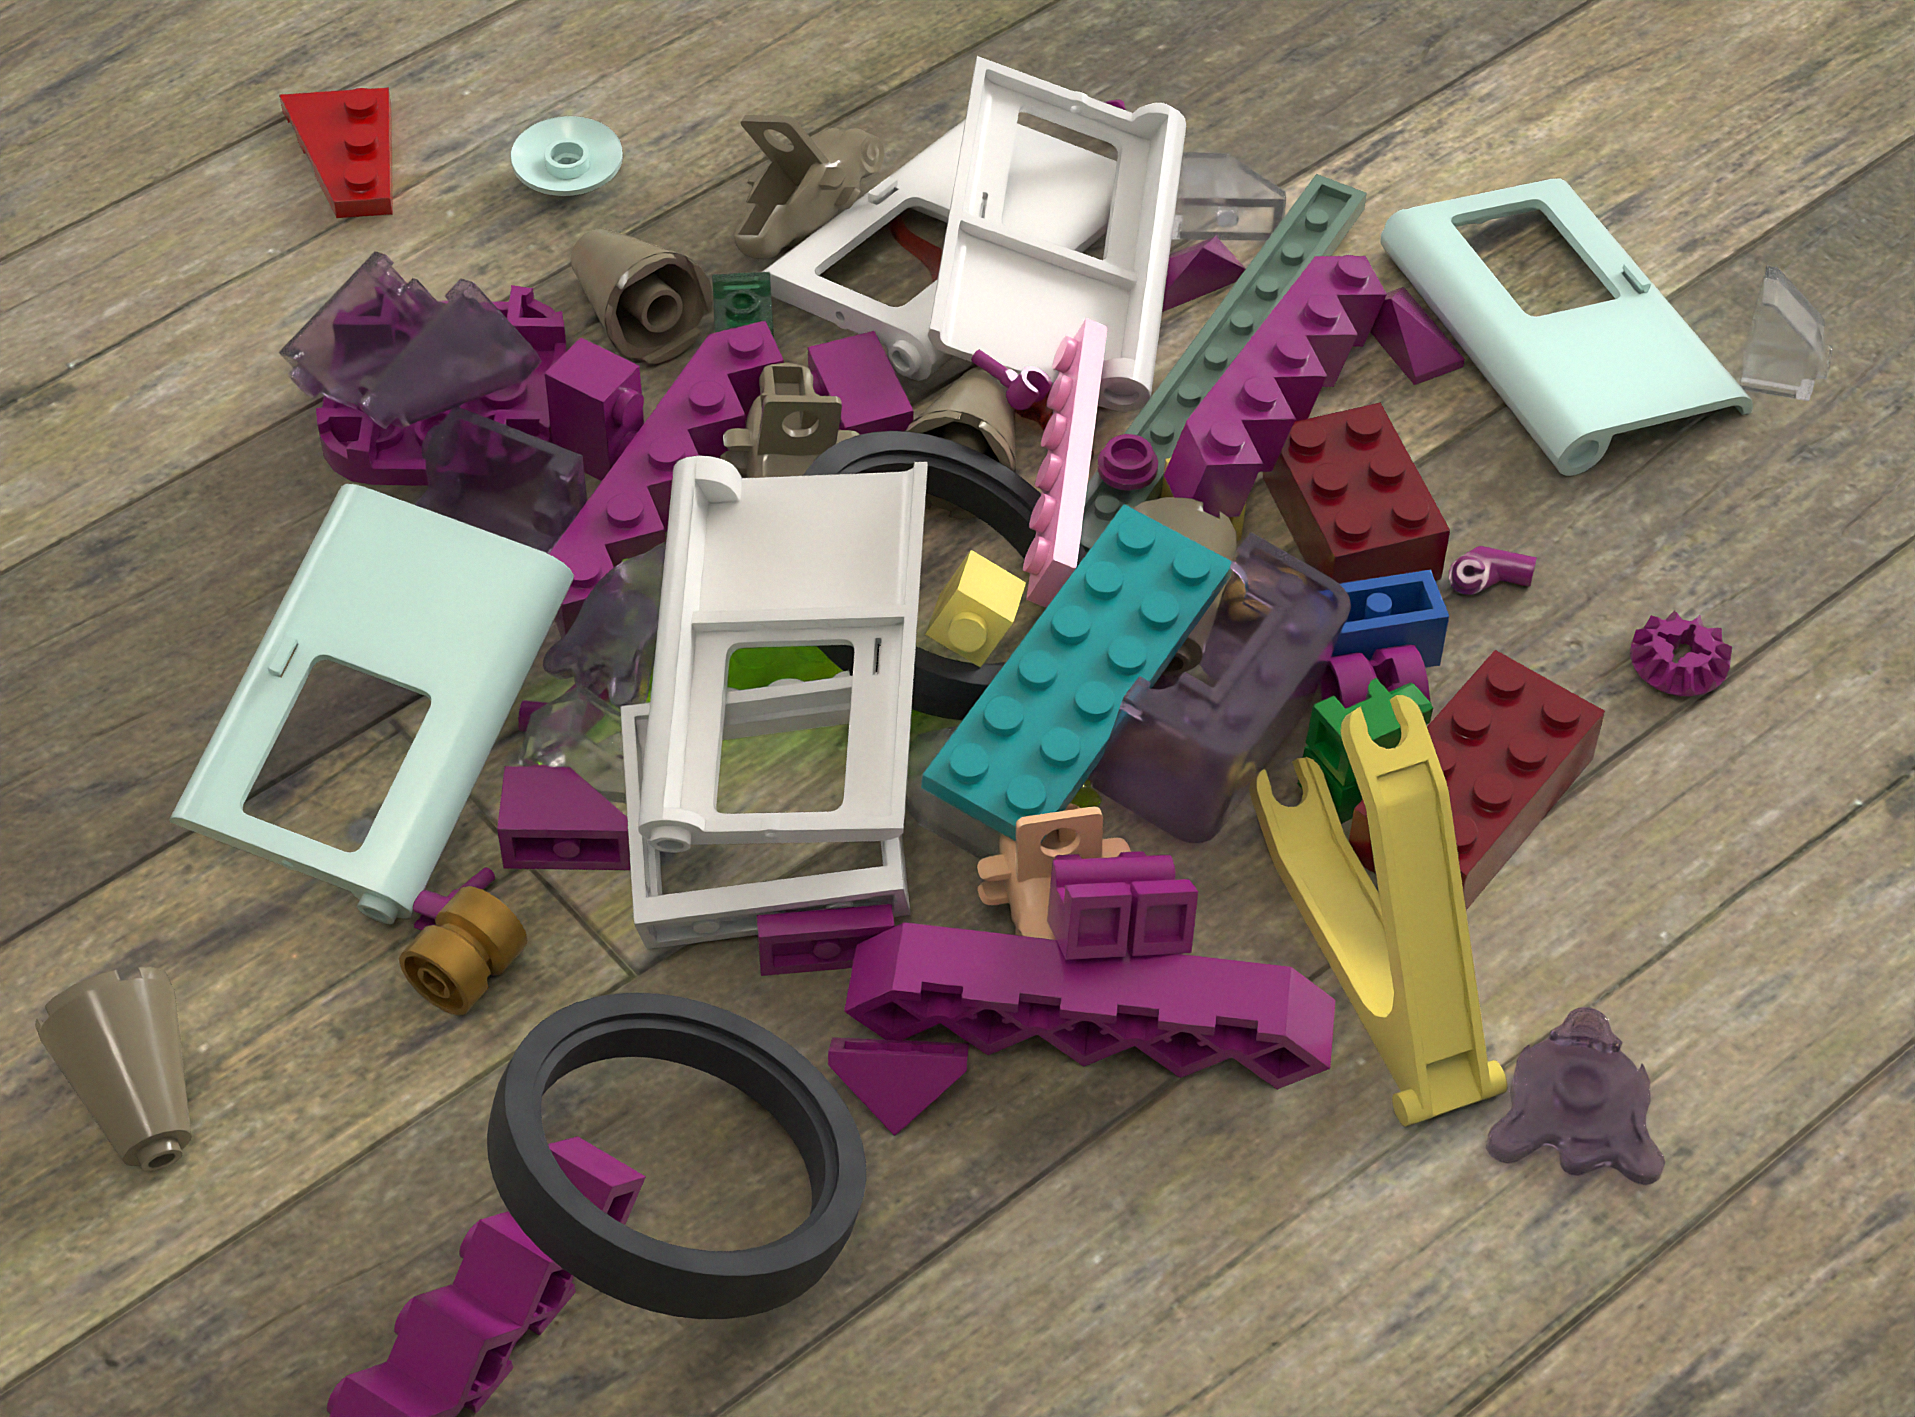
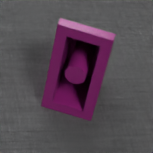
M547 765L504 767L497 826L503 869L631 870L628 817L571 767H550Z

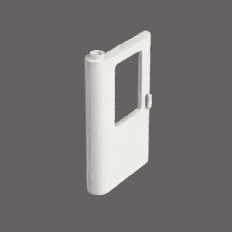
M977 56L928 332L930 342L937 349L972 362L973 354L980 349L1006 368L1015 371L1018 375L1024 367H1038L1048 374L1053 386L1059 371L1054 370L1052 364L1061 341L1065 336L1074 338L1084 320L1088 318L1107 327L1097 405L1120 412L1142 409L1151 398L1186 132L1184 116L1178 110L1164 103L1148 104L1131 113L1090 98L1082 92L1068 90ZM1019 112L1029 113L1106 141L1117 149L1118 158L1103 260L1003 225L1001 217ZM982 199H983V200H984V205H983L982 217H980L981 207H982V203H981V202H982Z
M965 120L854 202L850 209L842 211L758 274L755 279L754 289L831 321L842 329H849L858 334L875 331L880 343L887 347V355L891 366L903 376L918 381L924 380L947 363L954 356L937 349L928 337L937 280L907 304L900 307H891L824 279L819 275L907 208H912L948 223ZM1017 124L1001 217L1003 225L1080 253L1084 252L1107 233L1117 161ZM982 199V202H981V203H982V207H981L980 217H982V211H983V205H984V200H983V199Z
M711 456L686 457L674 465L638 821L639 834L649 839L650 845L653 848L664 852H684L689 850L691 845L884 841L897 838L903 834L927 462H915L912 469L903 472L742 478L738 470L731 463ZM878 644H881V646H879L878 670L876 674L877 648ZM818 645H851L854 647L846 774L842 805L837 810L831 812L722 814L717 812L716 804L729 660L732 653L740 648Z

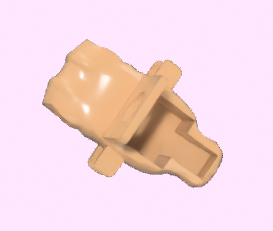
M1070 803L1065 811L1022 817L1016 822V841L1000 833L999 855L985 857L979 861L977 865L980 878L985 880L978 886L979 897L987 905L1010 904L1012 922L1016 926L1015 935L1056 940L1047 922L1052 861L1056 855L1079 854L1082 859L1118 857L1121 852H1131L1129 845L1122 838L1102 839L1103 816L1098 807L1080 808Z

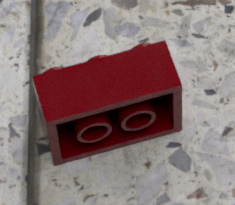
M1381 402L1295 421L1273 471L1263 472L1262 477L1317 586H1329L1431 570L1435 581L1441 580L1450 529Z

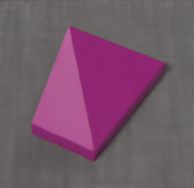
M1217 236L1170 254L1162 312L1237 282L1246 268Z
M1405 287L1387 292V296L1370 333L1413 385L1464 366V357Z
M832 1037L828 1050V1066L895 1136L967 1071L969 1043Z

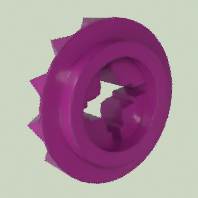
M1675 610L1665 620L1651 615L1645 626L1635 631L1630 648L1632 665L1645 682L1662 692L1678 696L1702 695L1719 687L1725 681L1730 670L1732 646L1723 642L1722 628L1704 627L1701 615L1692 621L1682 620ZM1680 644L1689 645L1691 651L1685 654L1684 658L1680 657L1678 663H1674L1673 650H1676Z

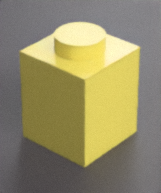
M970 550L939 594L925 635L981 668L1013 624L1026 582Z

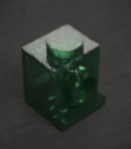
M770 272L712 274L715 333L766 321L774 338Z

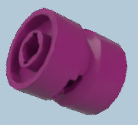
M1407 644L1376 649L1371 660H1367L1362 653L1357 652L1325 657L1321 662L1320 692L1322 701L1335 696L1345 709L1365 701L1368 685L1374 678H1377L1388 692L1408 683H1413L1430 701L1425 665L1415 645Z

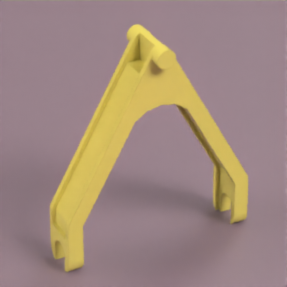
M1396 695L1390 699L1395 717L1401 727V739L1396 748L1386 749L1379 747L1372 741L1368 734L1361 706L1346 715L1341 725L1342 741L1367 811L1378 891L1343 832L1324 774L1320 766L1313 759L1305 757L1292 761L1303 789L1302 800L1297 806L1287 807L1276 801L1272 794L1265 769L1253 776L1250 781L1249 792L1268 850L1279 876L1401 1091L1393 1095L1392 1103L1399 1122L1407 1127L1503 1094L1507 1091V1080L1500 1064L1496 1060L1489 1062L1487 1060L1447 783L1418 705L1407 696Z

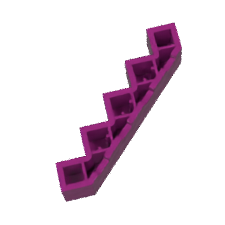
M1315 256L1185 422L1164 473L1174 498H1191L1203 502V511L1215 517H1219L1220 512L1227 517H1240L1258 473L1273 471L1294 422L1309 418L1322 387L1335 386L1351 348L1363 347L1387 293L1366 256Z
M766 321L712 333L707 336L549 553V555L563 562L574 574L571 586L554 619L567 654L626 639L627 630L623 590L663 580L666 550L665 532L668 530L674 465L679 460L692 456H711L721 459L723 453L730 451L724 445V433L729 429H745L749 410L754 400L761 395L759 377L764 367L771 364L784 363V359Z
M903 922L856 945L844 1012L885 1040H904L941 1023L986 1055H991L1030 1037L1039 1035L1083 1067L1133 1046H1136L1179 1078L1233 1057L1278 1090L1331 1068L1335 999L1289 966L1184 954L1132 956L1128 948L1126 949V957L1066 960L1057 941L1053 939Z
M578 1136L548 1144L552 1155L571 1183L600 1210L626 1225L646 1176ZM509 1211L480 1219L470 1228L461 1243L459 1255L463 1260L453 1284L414 1296L405 1304L394 1325V1332L398 1336L387 1361L345 1376L336 1385L327 1403L329 1417H456L464 1406L477 1413L512 1371L513 1365L509 1357L515 1344L528 1329L541 1335L576 1293L575 1284L571 1283L574 1276L544 1254L523 1232Z

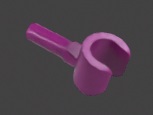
M980 349L971 358L973 363L998 379L1002 385L1008 388L1006 390L1007 401L1011 407L1017 410L1028 409L1035 401H1042L1052 387L1051 378L1038 367H1024L1018 375L1015 371L1006 368Z
M484 867L461 887L454 889L447 897L426 889L421 891L413 904V911L422 914L414 923V928L422 931L427 926H436V916L461 888L472 886L483 890L495 880L494 872L490 868Z

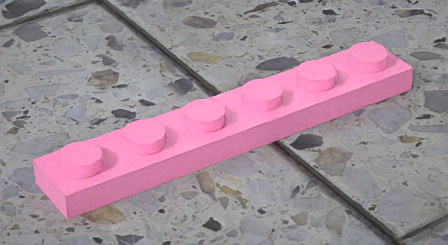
M1088 318L1084 320L1074 338L1069 336L1063 338L1052 364V368L1059 371V375L1048 396L1047 407L1053 409V415L1044 430L1041 440V446L1048 449V452L1036 477L1035 486L1042 489V493L1034 507L1029 523V528L1035 530L1036 535L1027 551L1023 564V571L1030 573L1026 600L1045 608L1048 607L1077 567L1107 335L1106 326Z

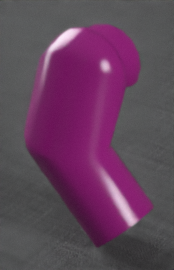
M1479 546L1462 555L1451 564L1448 579L1451 586L1462 594L1479 593L1499 581L1530 587L1537 557Z

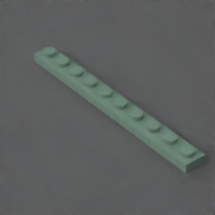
M1318 174L1314 176L1124 433L1141 436L1151 444L1158 458V473L1154 481L1142 489L1120 490L1106 484L1099 476L1097 469L1087 483L1080 543L1086 554L1124 504L1134 508L1142 502L1157 499L1162 492L1165 459L1171 458L1187 419L1315 256H1331L1364 211L1366 192Z

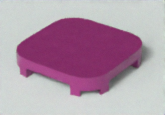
M396 284L373 286L374 297L354 305L347 312L337 308L330 323L333 346L322 408H316L323 456L334 472L352 482L371 485L495 487L518 484L538 475L553 460L554 454L544 373L567 351L565 326L562 311L555 312L553 308L534 299L533 288L511 285L509 302L398 300Z

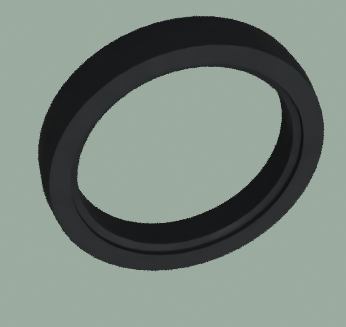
M901 431L872 432L857 435L828 448L816 458L802 475L903 472L912 469L915 462H927L926 493L953 503L987 523L1002 535L1024 560L1036 535V531L1029 528V523L1041 493L1001 463L974 449L947 439ZM1081 543L1079 544L1077 566L1086 556ZM878 644L877 648L876 672L878 670L879 646H881V644ZM851 645L817 646L841 670H849L850 676L853 675L854 647ZM916 646L912 710L945 719L963 721L1006 662L984 663L980 668L974 663L945 658Z
M656 993L610 994L573 1003L548 1016L528 1033L508 1063L498 1083L488 1122L487 1152L493 1180L511 1216L531 1241L557 1265L594 1289L624 1303L675 1317L692 1319L748 1317L768 1312L800 1297L821 1279L844 1248L851 1236L865 1192L866 1159L858 1128L847 1106L825 1076L791 1045L765 1028L728 1010L684 997ZM644 1057L666 1060L715 1076L753 1098L772 1114L790 1135L805 1162L809 1174L812 1191L810 1216L793 1232L779 1240L759 1247L734 1251H707L669 1244L635 1231L600 1210L571 1183L552 1155L543 1130L541 1117L542 1096L558 1079L569 1072L593 1062L612 1058Z

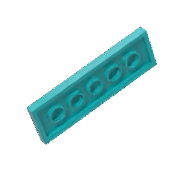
M1124 504L922 774L921 788L1016 841V822L1018 819L1026 816L1065 811L1228 582L1232 574L1234 562Z

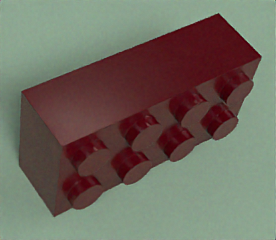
M1497 650L1492 652L1427 726L1449 790L1466 910L1593 760L1605 710ZM1362 800L1354 809L1349 843L1363 867L1376 874L1367 811Z

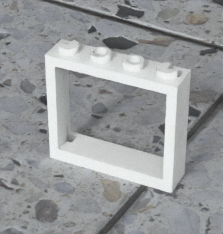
M848 670L840 672L830 679L807 682L798 679H781L772 682L768 687L740 691L727 687L722 740L849 724L853 675L850 676ZM650 703L621 706L634 924L646 949L758 935L756 915L892 904L893 917L911 915L902 834L897 838L881 841L883 866L662 895L660 851L650 845V840L643 837L638 831Z

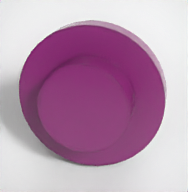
M1122 434L1109 440L1105 448L1100 452L1097 469L1101 479L1109 486L1127 491L1138 490L1148 486L1156 478L1158 458L1151 444L1146 439L1134 434Z

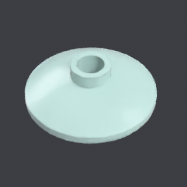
M577 116L555 117L532 125L519 135L511 150L512 168L517 178L533 190L556 196L579 195L600 188L617 174L623 159L621 142L609 127L598 121Z

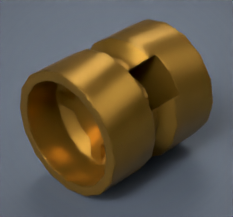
M472 886L461 888L436 916V926L425 927L399 957L400 968L414 989L432 1005L454 1015L466 1014L488 990L487 977L489 975L502 974L528 943L526 931L514 913L495 896Z

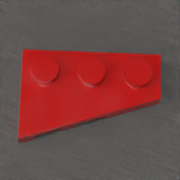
M389 87L279 94L282 112L287 122H291L296 132L297 141L303 153L307 154L314 168L315 177L336 218L393 215L392 117Z

